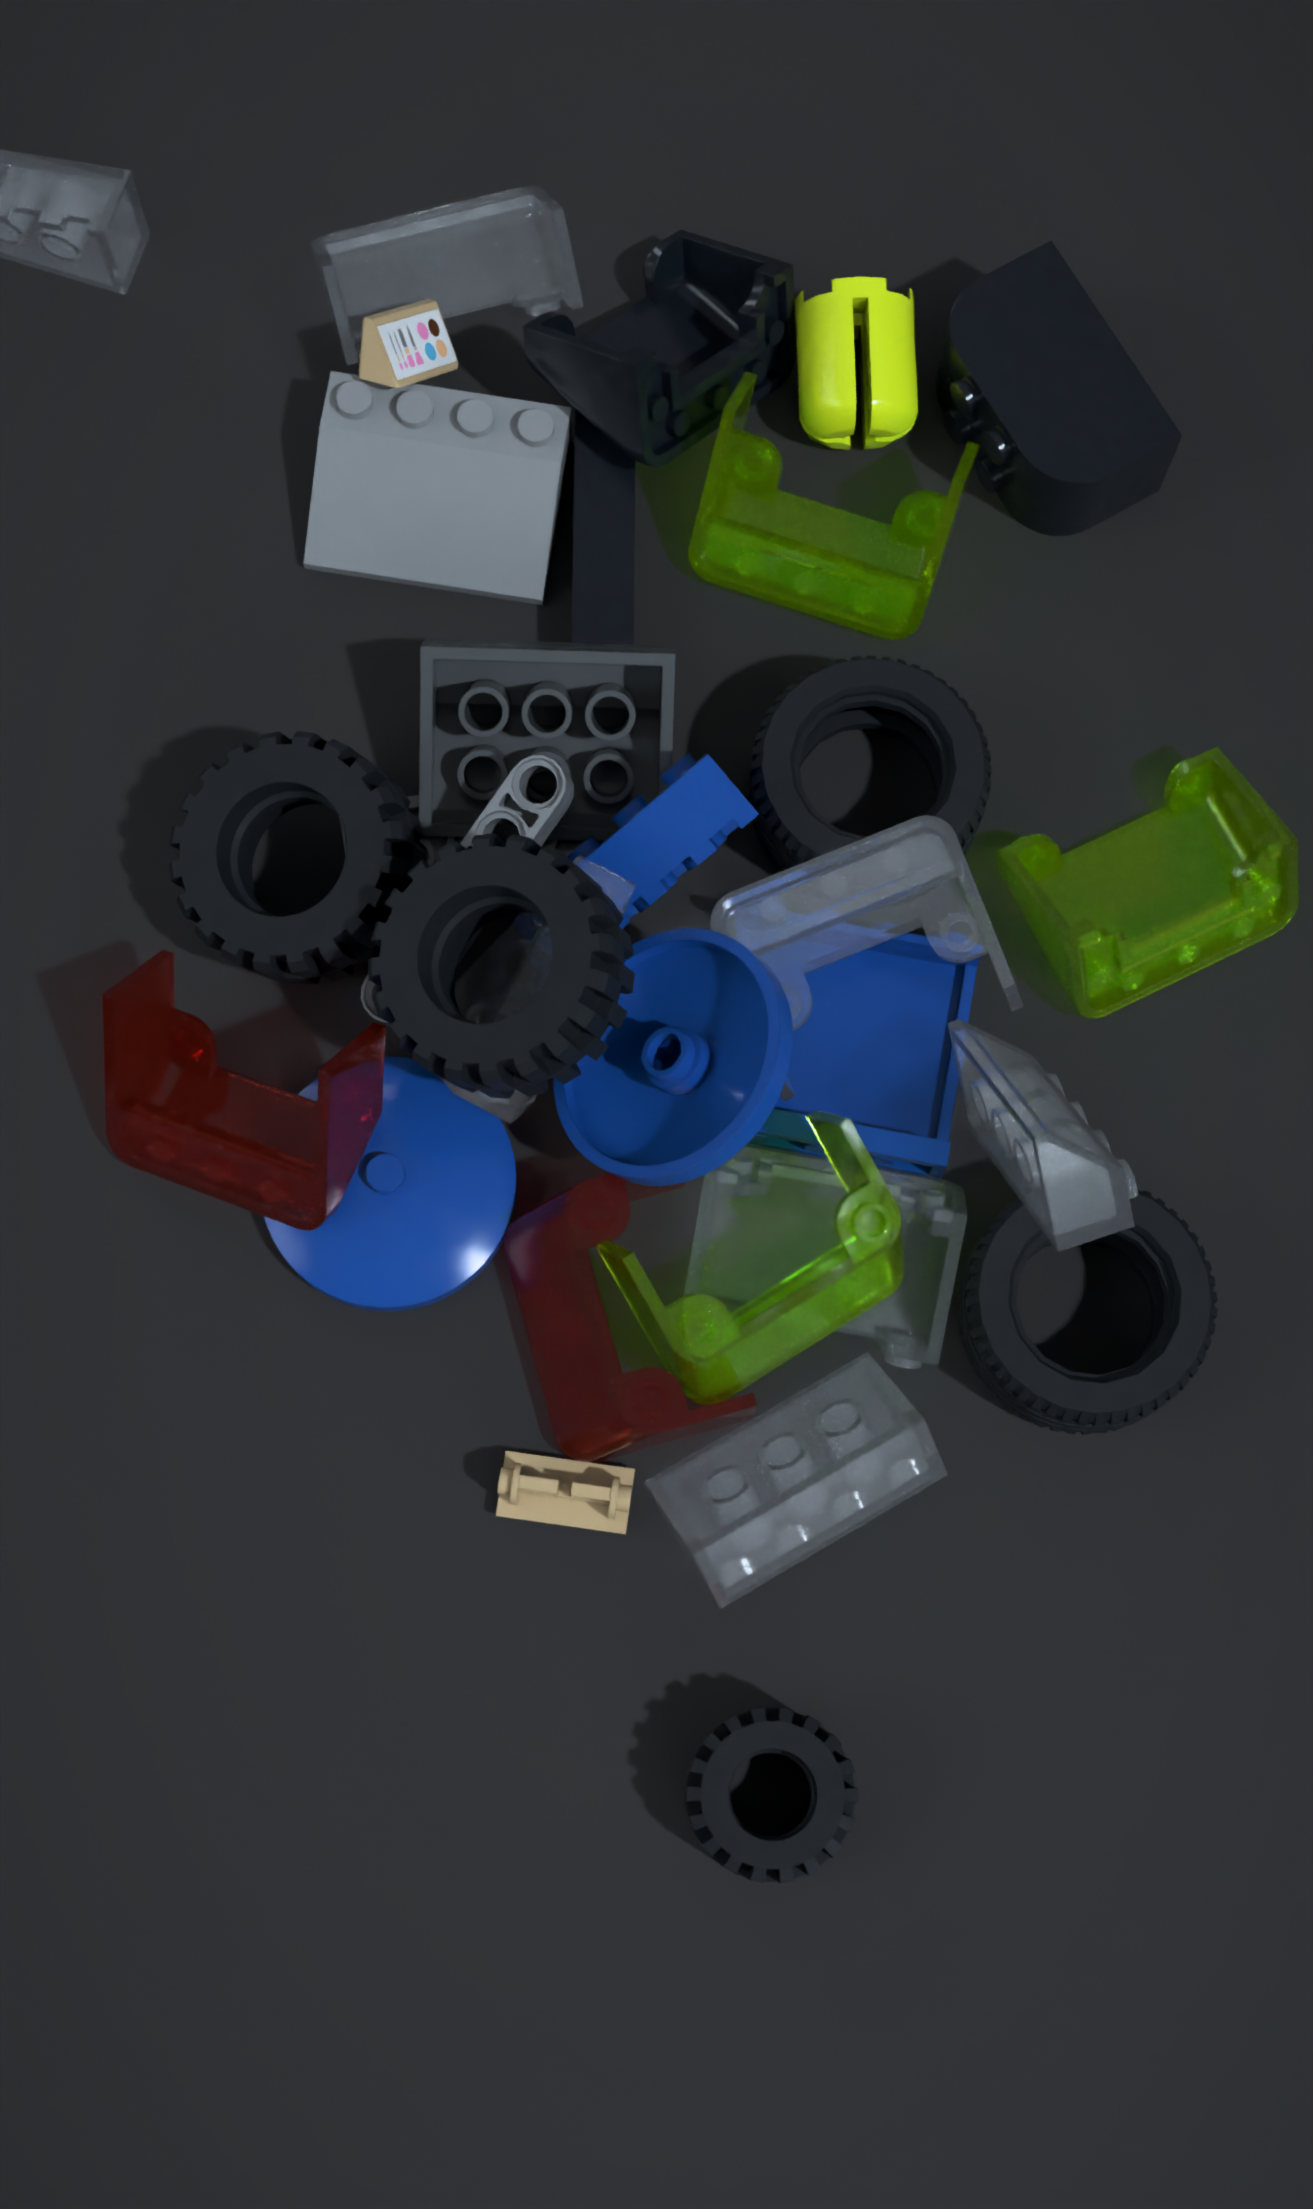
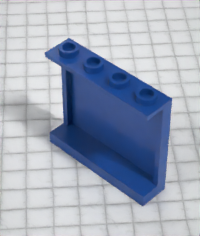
M753 897L749 898L747 903L733 901L728 936L758 955L775 973L786 994L793 1027L792 1055L784 1087L771 1114L748 1144L940 1180L948 1163L951 1141H948L977 967L983 955L984 946L969 944V938L953 932H935L932 934V937L908 933L906 926L893 921L875 920L870 925L845 921L846 917L843 914L828 909H812L808 914L784 910V906L780 902L768 898Z

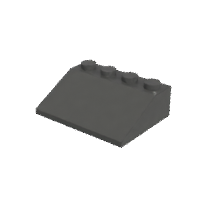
M425 638L420 646L419 821L423 835L465 837L512 769L524 758L532 755H543L561 765L569 773L574 784L572 802L547 839L587 840L593 836L596 841H605L619 829L612 820L618 812L639 794L649 803L667 788V785L660 776L672 767L676 658L674 646ZM541 771L529 780L527 795L532 803L542 804L554 796L557 789V780L554 773ZM504 823L493 831L499 838H509L512 834L520 836L519 830L514 823Z

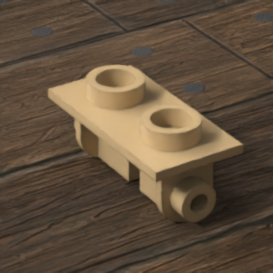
M505 1451L504 1464L501 1467L497 1493L499 1497L496 1516L626 1535L635 1469Z

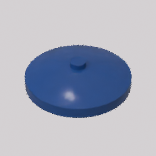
M699 928L663 931L632 944L634 955L630 959H624V965L635 973L633 993H620L618 1004L627 1011L620 1029L608 1026L600 1040L609 1047L597 1061L585 1055L576 1063L581 1070V1075L566 1084L553 1077L554 1098L560 1122L575 1148L594 1165L622 1180L646 1186L680 1184L708 1174L726 1163L743 1149L761 1129L779 1099L790 1067L793 1046L792 1016L786 994L777 976L758 955L735 939L720 932Z
M376 1057L351 1062L331 1070L305 1087L290 1102L274 1125L265 1147L260 1170V1198L264 1219L274 1243L290 1267L306 1283L325 1296L351 1307L379 1312H397L428 1306L449 1297L473 1281L487 1267L504 1242L512 1222L517 1197V1173L511 1142L503 1123L493 1107L478 1091L471 1093L457 1087L414 1062L413 1058Z

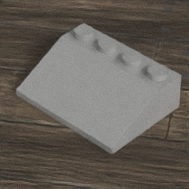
M331 371L319 426L303 561L304 569L543 605L573 441L571 407L414 383L401 388H393L359 379V375Z

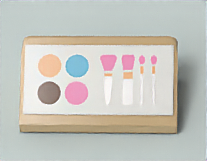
M426 299L364 317L362 322L359 379L393 388H401L458 369L457 356L435 300Z

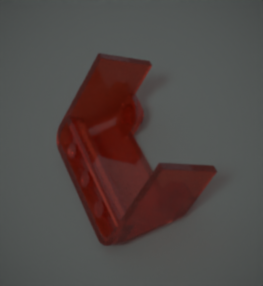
M161 950L103 993L106 1136L111 1149L124 1163L300 1230H315L336 1212L382 1113L385 1025L373 1022L318 1070L317 1101L217 1066V1044L210 1028L195 1015L174 1008V953Z
M610 1173L582 1181L516 1217L506 1229L503 1241L505 1256L555 1438L560 1450L571 1460L598 1463L753 1418L757 1407L754 1393L689 1411L679 1381L668 1371L656 1367H646L623 1374L588 1249L608 1244L623 1234L630 1219L629 1202L685 1187V1182L667 1186H646L622 1180Z

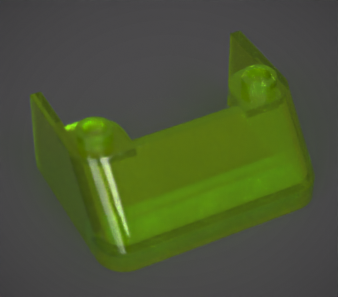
M745 372L723 409L688 549V557L693 570L708 582L885 639L899 640L912 635L920 626L980 445L971 442L967 443L953 477L948 496L931 490L913 491L899 502L892 523L889 525L777 489L783 467L778 449L769 440L743 431L757 378L756 374Z
M817 1110L806 1116L808 1123L847 1192L837 1204L833 1216L834 1232L840 1245L734 1312L730 1313L720 1300L705 1293L684 1295L664 1307L634 1252L609 1240H605L596 1246L675 1386L684 1396L701 1405H715L727 1400L883 1301L900 1286L905 1272L900 1210L850 1118Z

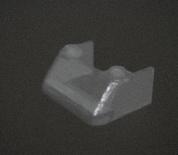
M539 186L520 187L330 233L311 241L316 267L338 346L347 366L359 363L364 317L426 299L437 302L443 319L506 303H511L514 307H525L526 314L529 316L541 315L560 309V300H564L572 310L584 307L564 210Z
M925 815L912 818L734 890L723 896L716 903L711 914L710 926L712 931L720 932L735 939L758 955L775 973L789 1003L793 1031L806 1022L812 1010L813 998L805 973L920 927H923L933 951L946 961L964 963L989 954L1011 1011L1024 1007L956 833L946 821L935 816ZM788 1074L780 1094L784 1101L796 1097Z

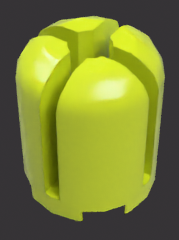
M858 276L831 280L832 292L814 296L805 302L804 293L801 291L794 300L799 420L809 438L832 449L850 450V435H854L856 424L854 340H858L863 449L885 447L904 437L913 428L918 415L913 290L910 288L906 297L900 293L887 291L886 278Z

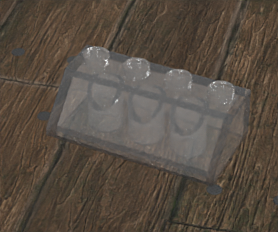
M960 1019L949 1022L948 1028L970 1130L1056 1250L1060 1252L1134 1227L1130 1199L1138 1196L1135 1177L1128 1162L1125 1159L1118 1161L1115 1159L1104 1133L1100 1129L1093 1131L1087 1123L1086 1116L1077 1100L1069 1102L1065 1097L1057 1075L1055 1073L1047 1075L1031 1054Z
M867 1352L645 1481V1484L695 1572L719 1608L722 1609L948 1474L925 1419Z

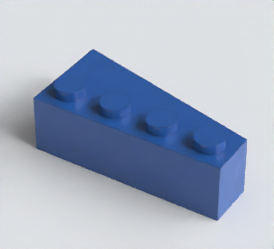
M688 752L660 776L667 785V788L648 803L639 794L612 818L619 827L616 832L602 844H599L591 836L567 856L602 887V891L614 901L623 916V920L619 925L622 929L635 914L643 912L664 895L684 872L692 870L714 853L733 830L738 826L742 829L759 815L709 754H705L696 761ZM520 913L512 922L551 965L552 939L547 923L534 913Z

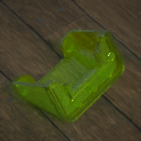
M1217 746L1193 758L1181 761L1172 769L1165 784L1164 807L1061 855L1057 844L1051 837L1045 834H1033L1023 836L997 850L1000 873L1069 1000L1078 1012L1086 1018H1100L1109 1015L1274 935L1292 920L1297 911L1299 903L1298 839Z

